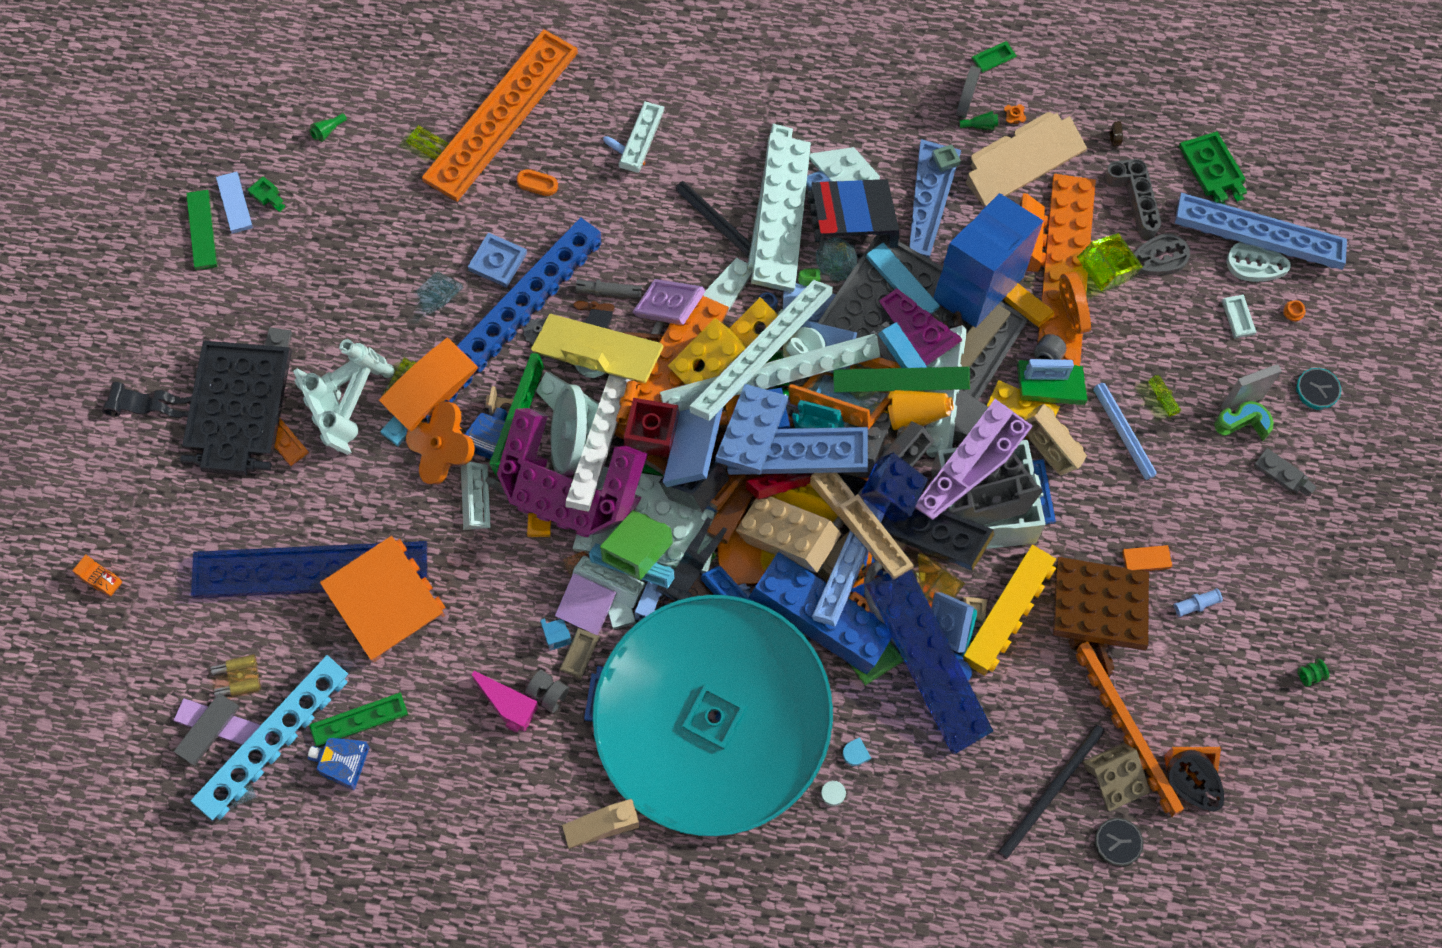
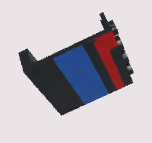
M888 179L811 182V191H808L807 199L808 204H810L812 229H815L814 240L819 243L820 251H823L825 237L878 234L887 235L889 248H898L899 226Z

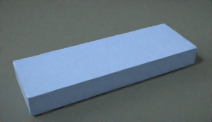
M238 172L216 177L231 233L252 229L253 226Z

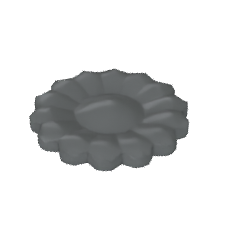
M531 319L523 329V335L526 337L527 342H530L532 345L534 344L546 319Z

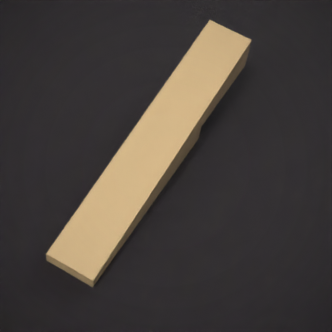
M814 473L811 475L810 485L893 579L913 568L912 562L862 498L852 493L838 473Z

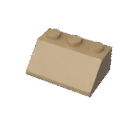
M1042 404L1023 418L1032 425L1026 436L1060 476L1074 471L1082 465L1087 457L1082 445L1070 436L1067 427L1056 419L1051 408Z

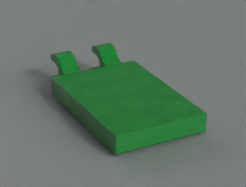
M1218 131L1179 144L1185 160L1206 196L1212 195L1214 202L1226 205L1224 201L1228 200V196L1224 190L1231 188L1236 202L1245 199L1243 195L1247 194V190L1243 184L1246 178Z

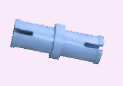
M1216 588L1200 595L1196 593L1192 595V598L1174 603L1173 606L1178 617L1194 611H1204V608L1221 603L1223 599L1219 589Z

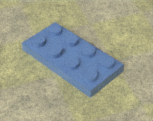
M745 384L717 452L715 462L760 475L788 403V396Z

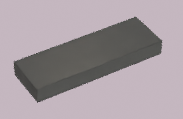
M219 693L174 752L193 766H196L240 707Z

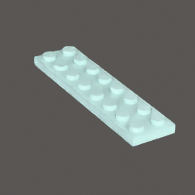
M772 133L768 137L751 284L792 293L795 290L810 142Z

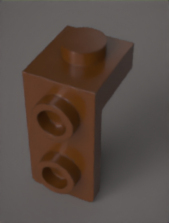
M1072 638L1069 639V645L1071 649H1076L1079 647V645L1087 642L1084 640ZM1088 641L1090 645L1094 646L1097 658L1110 678L1114 671V663L1112 658L1107 655V644Z

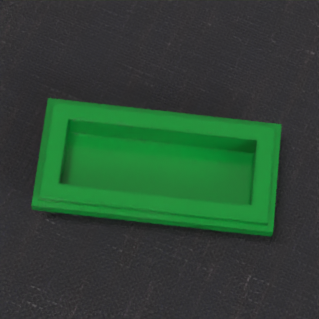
M1005 41L971 58L977 67L981 68V72L984 73L1016 58L1017 55L1008 42Z

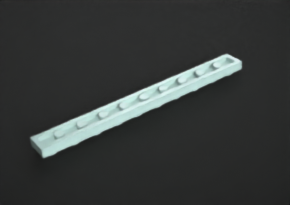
M813 280L690 405V413L710 421L832 295V287Z
M875 334L765 363L746 384L765 389L880 357L878 338ZM717 377L659 392L661 402L679 405V412L688 410L690 405ZM743 387L735 395L741 394Z

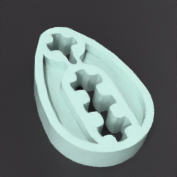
M1243 242L1235 244L1227 256V266L1230 272L1235 277L1245 281L1262 282L1275 280L1285 276L1291 267L1289 260L1279 252L1268 251L1254 245H1246ZM1235 256H1239V260H1241L1239 263L1236 262ZM1246 257L1249 258L1251 264H1247ZM1256 259L1260 260L1261 266H1257ZM1278 263L1283 267L1282 270H1279L1278 266H1276Z

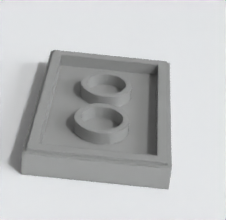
M1273 365L1239 378L1221 405L1222 410L1230 408L1232 411L1244 402H1255L1263 399L1282 372L1279 365Z

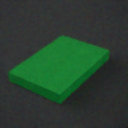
M1018 361L1017 371L1021 400L1086 405L1088 400L1083 366L1074 365L1068 380L1025 379L1024 371L1027 370L1026 367L1029 365V361Z

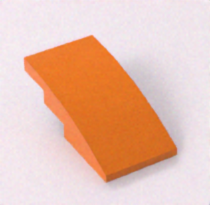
M447 337L415 363L392 385L379 401L409 431H413L426 415H432L437 404L444 402L445 399L449 401L479 367Z

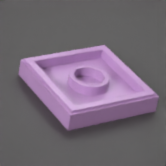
M573 573L555 616L598 635L617 592L577 573Z

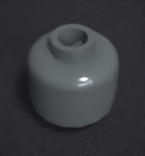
M1047 334L1036 345L1034 356L1036 359L1062 360L1067 347L1060 337Z

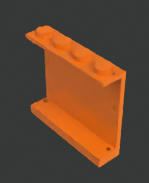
M390 536L320 582L372 662L382 658L381 654L440 615L442 617L446 616L442 611L446 608L438 596L436 598L432 596L430 590L433 587L426 577L420 578L417 573L420 570L419 566L413 558L408 560L404 554L407 548L401 539L396 541L393 536Z

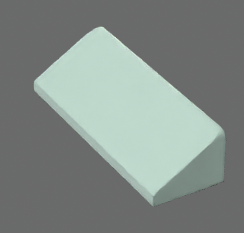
M469 462L461 466L463 530L490 528L489 485L485 481L488 477L487 464ZM481 469H482L483 482L481 481ZM482 486H483V499H484V504H483V502H482Z
M586 556L581 558L573 573H577L617 592L614 600L630 608H634L646 583L624 573L591 563L590 558Z

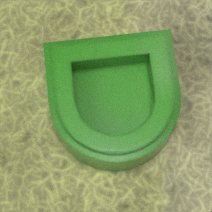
M804 269L798 274V282L803 286H808L813 280L820 282V269Z

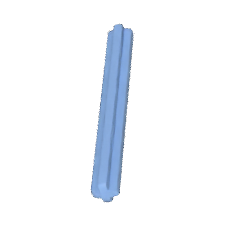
M1097 384L1094 392L1144 479L1153 478L1156 475V471L1106 384Z

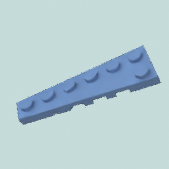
M921 139L909 247L929 259L956 167L940 172L932 157V152L945 146ZM955 149L958 157H960L961 150Z

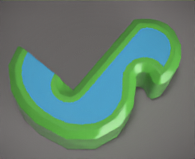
M1248 401L1239 405L1234 414L1231 413L1230 408L1223 410L1214 425L1215 430L1219 434L1227 436L1251 423L1262 441H1264L1273 430L1274 422L1270 412L1262 404Z

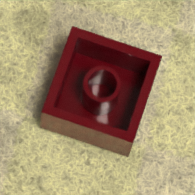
M633 397L624 435V446L649 455L669 458L679 419V405Z

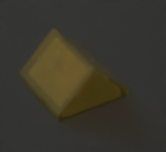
M923 553L918 554L920 598L931 605L934 593L942 592L955 598L965 585V582L946 567Z

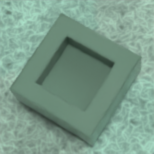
M952 144L932 152V157L940 172L960 166L961 160Z

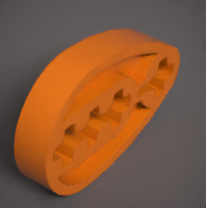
M1074 271L1061 274L1059 279L1060 295L1069 320L1078 334L1090 332L1089 307L1081 279Z

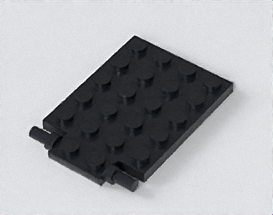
M203 341L182 444L184 449L202 450L203 454H197L196 456L181 455V464L195 465L200 467L202 472L247 476L248 471L271 470V462L257 461L256 458H250V456H273L292 354L290 347Z

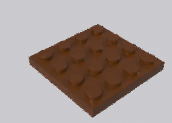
M1058 557L1055 576L1053 635L1146 651L1149 644V572Z

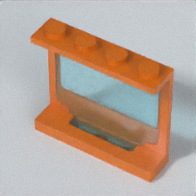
M881 357L850 366V369L901 368L897 362ZM829 372L811 376L802 387L793 384L788 386L790 404L798 406L800 400L834 408L840 410L843 422L858 427H868V430L887 409L888 405L892 403V398L888 399L890 391L834 392V374Z

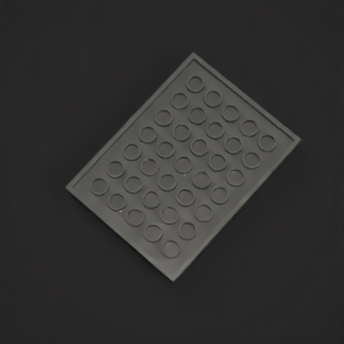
M878 234L874 237L818 321L819 324L856 332V338L870 335L872 331L877 332L886 321L890 326L894 324L879 300L894 291V289L866 258L867 253L881 243H884L889 248L886 234ZM898 242V248H889L924 289L934 297L943 267L901 242ZM1000 302L998 305L1010 311V317L971 365L970 389L963 390L977 400L981 397L1028 321L1025 316L1003 302ZM940 305L939 309L931 315L937 316L942 323L947 320L949 328H954L952 321L954 313ZM962 319L967 334L973 326Z

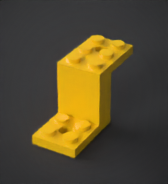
M760 297L730 328L714 318L668 367L686 385L717 377L760 335L755 332L756 325L764 323L767 328L779 315ZM703 360L705 363L704 369L696 372L694 369L695 363Z

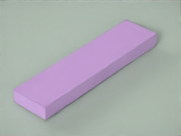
M183 699L174 721L192 728L208 707ZM233 716L218 737L243 745L261 725ZM272 733L266 735V743H268Z

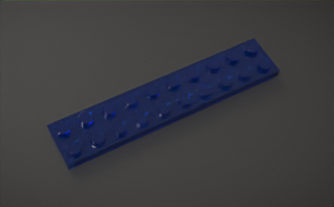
M427 541L403 542L407 548L404 554L408 560L411 558L415 560L420 568L417 571L420 578L426 577L428 580ZM379 543L194 551L191 596L194 599L324 593L326 591L320 584L321 581Z

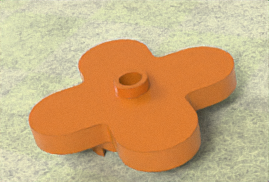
M440 402L432 412L430 423L420 422L413 431L407 430L406 442L408 447L422 455L419 464V475L422 481L427 484L437 485L442 483L448 474L449 467L453 466L452 464L465 465L471 461L474 455V442L468 435L462 434L460 431L462 429L460 427L461 411L454 403Z

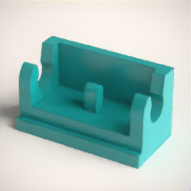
M800 400L798 403L799 415L793 413L792 416L795 429L845 428L840 410Z

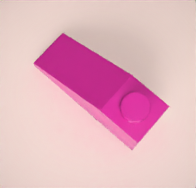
M473 671L472 677L474 682L506 723L505 726L514 732H518L519 729L525 732L538 709L537 701Z

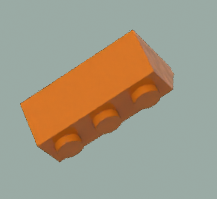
M1023 193L1019 205L1044 220L1026 270L1039 272L1040 266H1044L1046 253H1042V249L1045 247L1047 234H1043V230L1047 227L1048 216L1044 215L1045 207L1027 193Z

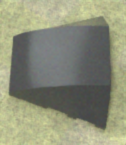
M1013 452L1002 466L957 500L950 513L985 525L1026 514L1041 495L1042 489L1036 484L1032 475L1026 471L1022 462Z

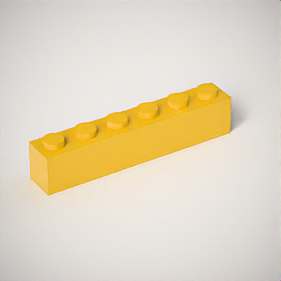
M1032 544L963 656V660L969 663L968 665L984 676L988 671L993 672L1000 661L996 657L1000 652H1006L1011 643L1008 640L1011 633L1017 634L1023 624L1019 621L1022 615L1028 616L1034 606L1031 603L1032 598L1040 596L1045 588L1042 585L1045 578L1050 579L1056 570L1053 566L1056 560L1055 557Z

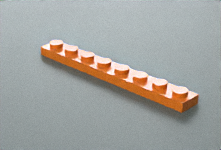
M1087 641L1079 645L1078 653L1076 654L1079 664L1082 667L1086 666L1090 673L1088 674V679L1093 687H1098L1101 693L1099 695L1100 700L1105 708H1110L1113 714L1111 719L1116 728L1122 729L1125 735L1123 736L1125 744L1137 750L1142 768L1149 777L1147 782L1153 792L1157 791L1161 797L1159 802L1165 813L1169 812L1171 817L1181 813L1184 807L1089 642Z

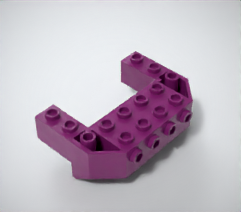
M530 408L516 409L497 476L509 503L517 506V510L524 513L532 512L537 514V518L540 520H552L560 528H571L576 530L577 535L589 537V535L604 533L621 524L630 512L636 509L641 496L636 495L635 492L647 456L646 453L628 446L615 447L603 488L601 490L596 488L589 512L566 507V499L573 479L546 469L548 459L537 455L548 415Z

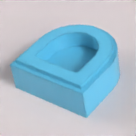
M860 737L849 742L843 750V759L851 766H859L871 760V756Z

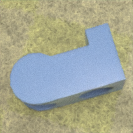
M651 582L646 584L635 611V620L640 621L656 611L658 604L664 600L665 596L656 590L658 585Z

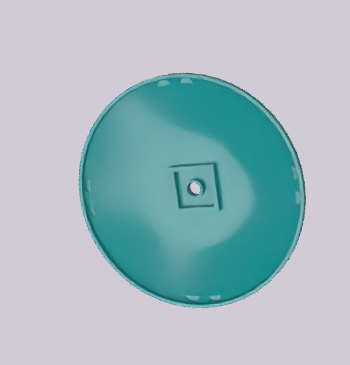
M704 595L678 600L657 609L635 624L623 636L608 657L596 687L593 705V728L597 750L603 767L619 793L626 800L632 799L634 808L654 822L675 831L697 836H726L746 832L770 822L788 810L802 797L820 771L831 741L833 727V703L829 681L821 660L806 637L791 622L772 609L754 601L726 595ZM713 710L721 713V719L717 723H711L708 720V715Z

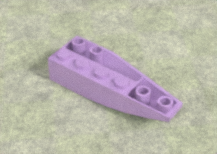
M994 399L914 504V507L930 519L936 518L1002 466L1032 428V425Z

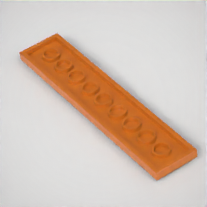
M543 29L422 176V181L458 202L578 54V48Z
M1054 174L1041 301L1054 311V315L1039 327L1037 344L1047 334L1060 337L1067 347L1062 360H1073L1074 365L1080 366L1083 333L1078 334L1069 320L1060 295L1059 279L1061 274L1072 271L1076 272L1081 279L1086 294L1096 179Z

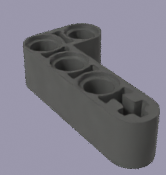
M1140 159L1111 162L1104 175L1105 184L1110 187H1127L1139 236L1145 240L1154 238L1161 226V220L1145 162Z

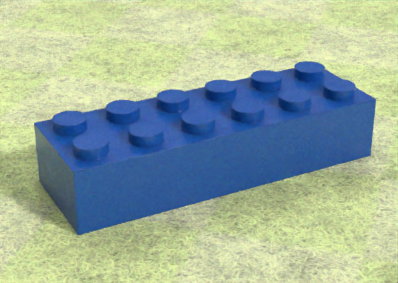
M778 552L749 595V598L782 615L799 631L867 675L878 662L897 629L888 627L879 621L873 613L867 612L864 607H860L849 598L845 603L836 626L814 621L812 615L827 583Z

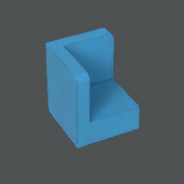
M545 618L540 620L549 651L571 644V636L563 619L546 623Z

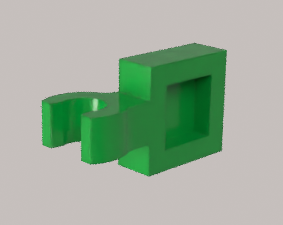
M264 176L247 189L249 195L263 206L269 202L278 212H281L286 207L282 204L284 202L283 199L277 195L279 193L278 188Z

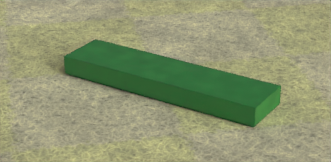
M209 191L188 192L186 194L195 270L217 267Z
M400 692L309 724L315 746L321 747L326 744L328 738L344 739L408 716V712Z

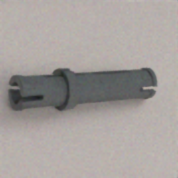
M579 279L576 281L577 294H594L595 297L605 295L641 299L642 285L606 283L597 279L596 282Z

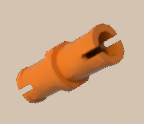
M631 380L627 382L624 396L620 398V409L616 421H620L619 424L627 425L633 397L637 398L641 385L637 384L636 381Z

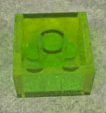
M1119 233L1091 242L1077 256L1083 268L1088 272L1100 291L1128 282L1143 268Z

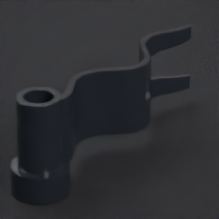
M112 382L108 399L104 402L102 412L106 415H111V411L116 412L114 416H120L121 410L130 411L135 414L159 411L170 417L184 418L188 417L189 411L174 410L159 402V400L173 404H183L191 402L192 396L181 397L180 399V397L162 390L143 394L125 389L123 383Z
M707 517L700 531L690 543L681 561L675 568L674 580L667 589L659 585L656 588L658 592L674 602L692 596L688 591L727 531L723 527L716 537L698 554V549L706 536L712 520Z

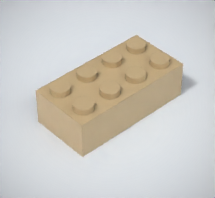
M770 496L765 499L756 498L736 529L747 544L773 555L780 552L798 565L816 573L841 535L830 520Z

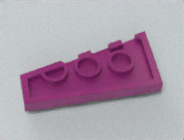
M897 288L879 300L893 322H897L926 366L963 341L958 334L948 329L941 321L939 322L928 311L923 310L916 302Z

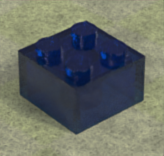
M893 452L877 459L860 496L891 520L897 522L911 517L928 478Z

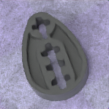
M972 65L970 67L956 113L958 117L965 119L967 117L981 71L979 67Z
M1162 234L1140 246L1131 257L1129 266L1132 271L1144 275L1159 276L1176 273L1186 266L1190 257V250L1187 243L1179 236ZM1176 247L1178 250H1183L1181 254L1178 251L1174 252L1172 257L1164 255L1166 250L1171 253ZM1156 253H1158L1159 256L1164 255L1162 260H1160V258H1155ZM1136 260L1144 262L1143 266L1136 264Z

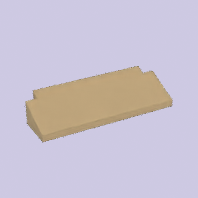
M1047 112L1017 129L1014 133L1015 137L1005 136L972 155L971 167L974 171L968 173L966 185L984 207L999 193L1008 196L1087 150L1070 116L1061 120L1058 113Z

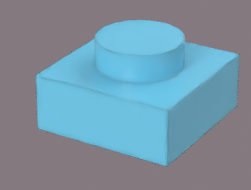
M394 416L380 432L395 445L399 446L406 439L408 429Z

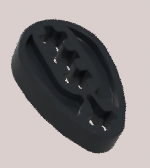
M1186 750L1176 754L1170 760L1167 766V778L1172 788L1183 799L1201 809L1218 811L1223 807L1224 789L1222 781L1214 765L1204 753L1196 750ZM1182 761L1184 763H1187L1189 769L1195 773L1197 779L1202 781L1201 785L1195 784L1194 780L1190 775L1187 774L1184 767L1180 766V763ZM1206 792L1216 798V801L1212 802L1209 800Z

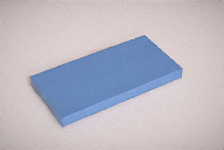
M723 407L710 421L690 413V409L680 411L663 479L666 487L707 478Z

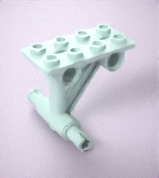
M346 339L341 342L339 348L343 354L348 355L350 361L334 372H328L321 377L314 373L307 374L298 368L293 372L296 376L295 383L305 396L303 401L312 411V420L322 433L320 435L322 442L326 446H330L338 452L340 451L348 455L352 453L348 442L353 440L358 434L357 424L349 419L369 373L374 375L380 374L385 378H390L395 370L392 368V365L387 363L383 356L374 352L370 347L367 348L361 343L354 344L351 340ZM350 380L342 401L339 403L338 400L341 397L340 386Z

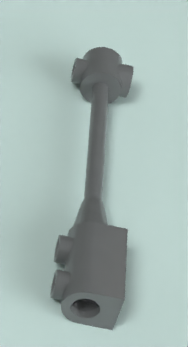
M912 421L906 427L902 426L899 428L897 438L893 443H888L883 447V454L871 475V479L857 494L863 501L878 484L882 483L896 471L904 475L907 474L935 441L927 430ZM838 516L833 521V524L839 530L844 522ZM823 563L822 566L820 567L819 571L822 570V568H823V566H824V563ZM804 568V569H806L807 571H809L810 573H811V572H812V573H816V572L811 571V570H809V569H807V568Z

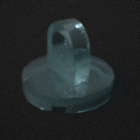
M841 238L825 240L823 251H820L819 248L816 252V262L820 271L823 274L826 273L832 280L841 281L847 279L857 264L855 246L850 245Z

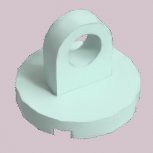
M801 327L784 343V358L826 347L822 335L815 329Z

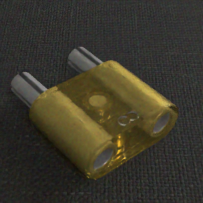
M255 654L226 660V664L211 667L213 675L227 672L229 686L214 689L215 696L221 693L222 695L231 694L233 697L261 690Z

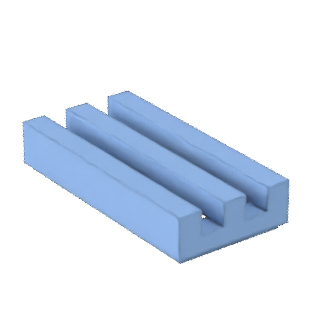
M1030 359L1029 365L1026 367L1027 370L1024 371L1025 379L1068 380L1074 367L1073 360Z

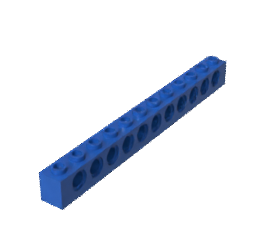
M580 217L457 345L479 367L474 374L477 371L482 372L491 356L496 357L500 353L502 345L515 337L516 330L521 325H527L531 319L530 315L535 310L540 311L543 308L545 300L549 295L554 296L559 290V285L572 277L573 270L577 266L581 267L584 265L588 254L599 249L602 243L601 231ZM576 244H582L583 246H581V247H576L575 245H576ZM562 259H569L566 262L560 261ZM549 273L555 274L554 276H546ZM535 288L541 289L539 291H532ZM520 303H526L525 306H518ZM506 318H511V319H512V320L509 321V322L503 321V320L506 319ZM492 333H497V334H498V335L495 336V337H490V336H489V335L492 334ZM475 349H483L481 352H474ZM472 376L462 387L466 388L470 385L473 379ZM456 392L449 401L445 399V402L452 403L457 398L458 393ZM426 415L424 420L429 423L431 416Z

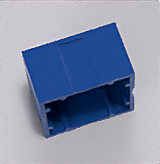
M999 193L949 243L943 263V270L933 299L952 313H955V311L960 312L962 319L976 328L1024 278L1044 220Z

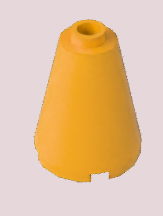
M895 390L890 391L888 399L892 398V405H888V411L893 430H899L902 426L906 427L911 421L921 426H926L950 416L951 411L954 410L953 399L948 397L947 393Z

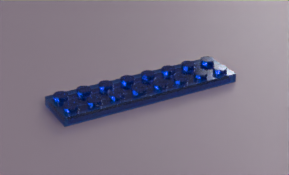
M910 569L896 579H893L887 572L865 584L950 752L956 754L994 732L912 570Z

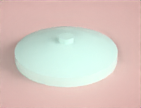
M566 384L558 394L553 411L551 459L556 473L571 476L578 467L587 436V414L581 388L578 385Z

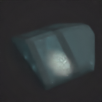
M437 271L417 290V294L420 296L422 309L426 313L431 314L443 308L464 287L457 281Z

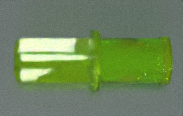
M1155 375L1150 378L1148 382L1157 395L1156 400L1161 402L1168 416L1171 417L1180 413L1181 408L1173 398L1172 390L1167 388L1161 376Z

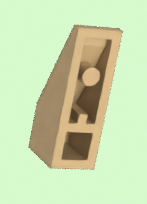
M629 799L599 809L562 826L568 848L570 849L639 828V821L633 801Z

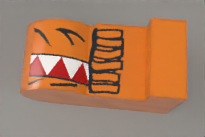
M86 554L73 569V573L80 580L109 597H112L122 584L120 578L96 563Z

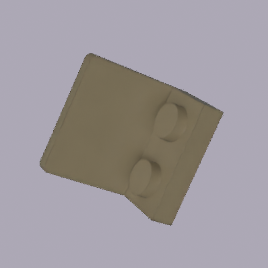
M1125 743L1082 761L1086 771L1096 777L1108 811H1112L1150 793L1137 750Z

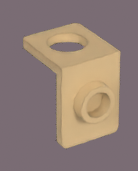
M492 386L490 395L486 397L485 407L489 409V414L492 416L497 407L500 408L502 404L509 403L512 405L513 399L497 397L496 387Z

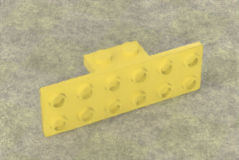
M549 314L531 350L533 353L565 361L573 365L646 383L663 349V345L655 341Z

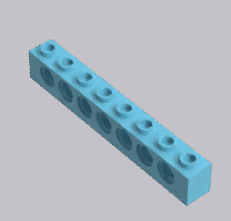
M326 655L191 799V803L210 820L214 821L215 818L221 820L230 810L227 807L233 799L238 801L247 792L244 787L250 781L255 783L263 775L264 771L262 768L266 763L269 762L272 765L281 755L279 749L284 744L289 746L298 737L295 732L301 726L306 728L314 720L315 717L312 714L317 708L323 710L331 701L329 698L330 694L334 690L340 692L348 683L345 680L348 673ZM320 679H325L329 683V689L326 691L318 690L316 682ZM302 697H309L313 705L309 709H303L299 705V700ZM285 715H293L296 719V724L292 727H286L282 723V718ZM276 733L279 736V742L276 745L267 744L265 741L267 734ZM259 751L263 757L262 761L257 764L251 763L248 759L249 753ZM235 769L243 770L245 772V779L241 782L233 781L231 778L232 771ZM219 787H223L228 791V797L223 801H218L213 796L214 791Z

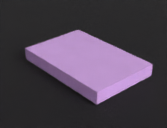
M654 279L633 310V313L639 318L684 325L706 291L702 286Z

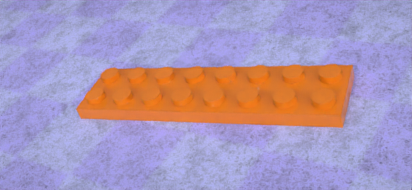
M702 296L684 325L670 323L660 341L663 349L647 382H637V384L641 385L637 398L661 402L659 392L686 385L668 365L714 318L722 323L729 307ZM699 360V361H697V362L695 363V365H694L695 371H696V369L698 368V366H699L701 360ZM619 421L614 435L624 439L627 425H621Z

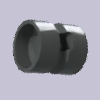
M539 670L530 681L524 695L537 702L540 701L541 707L551 713H555L559 708V705L556 704L558 699L564 701L569 692V687L559 680L554 682L551 675L543 670Z

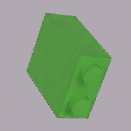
M632 510L600 546L602 561L641 580L672 545L671 528L665 523H659L651 519L646 514Z

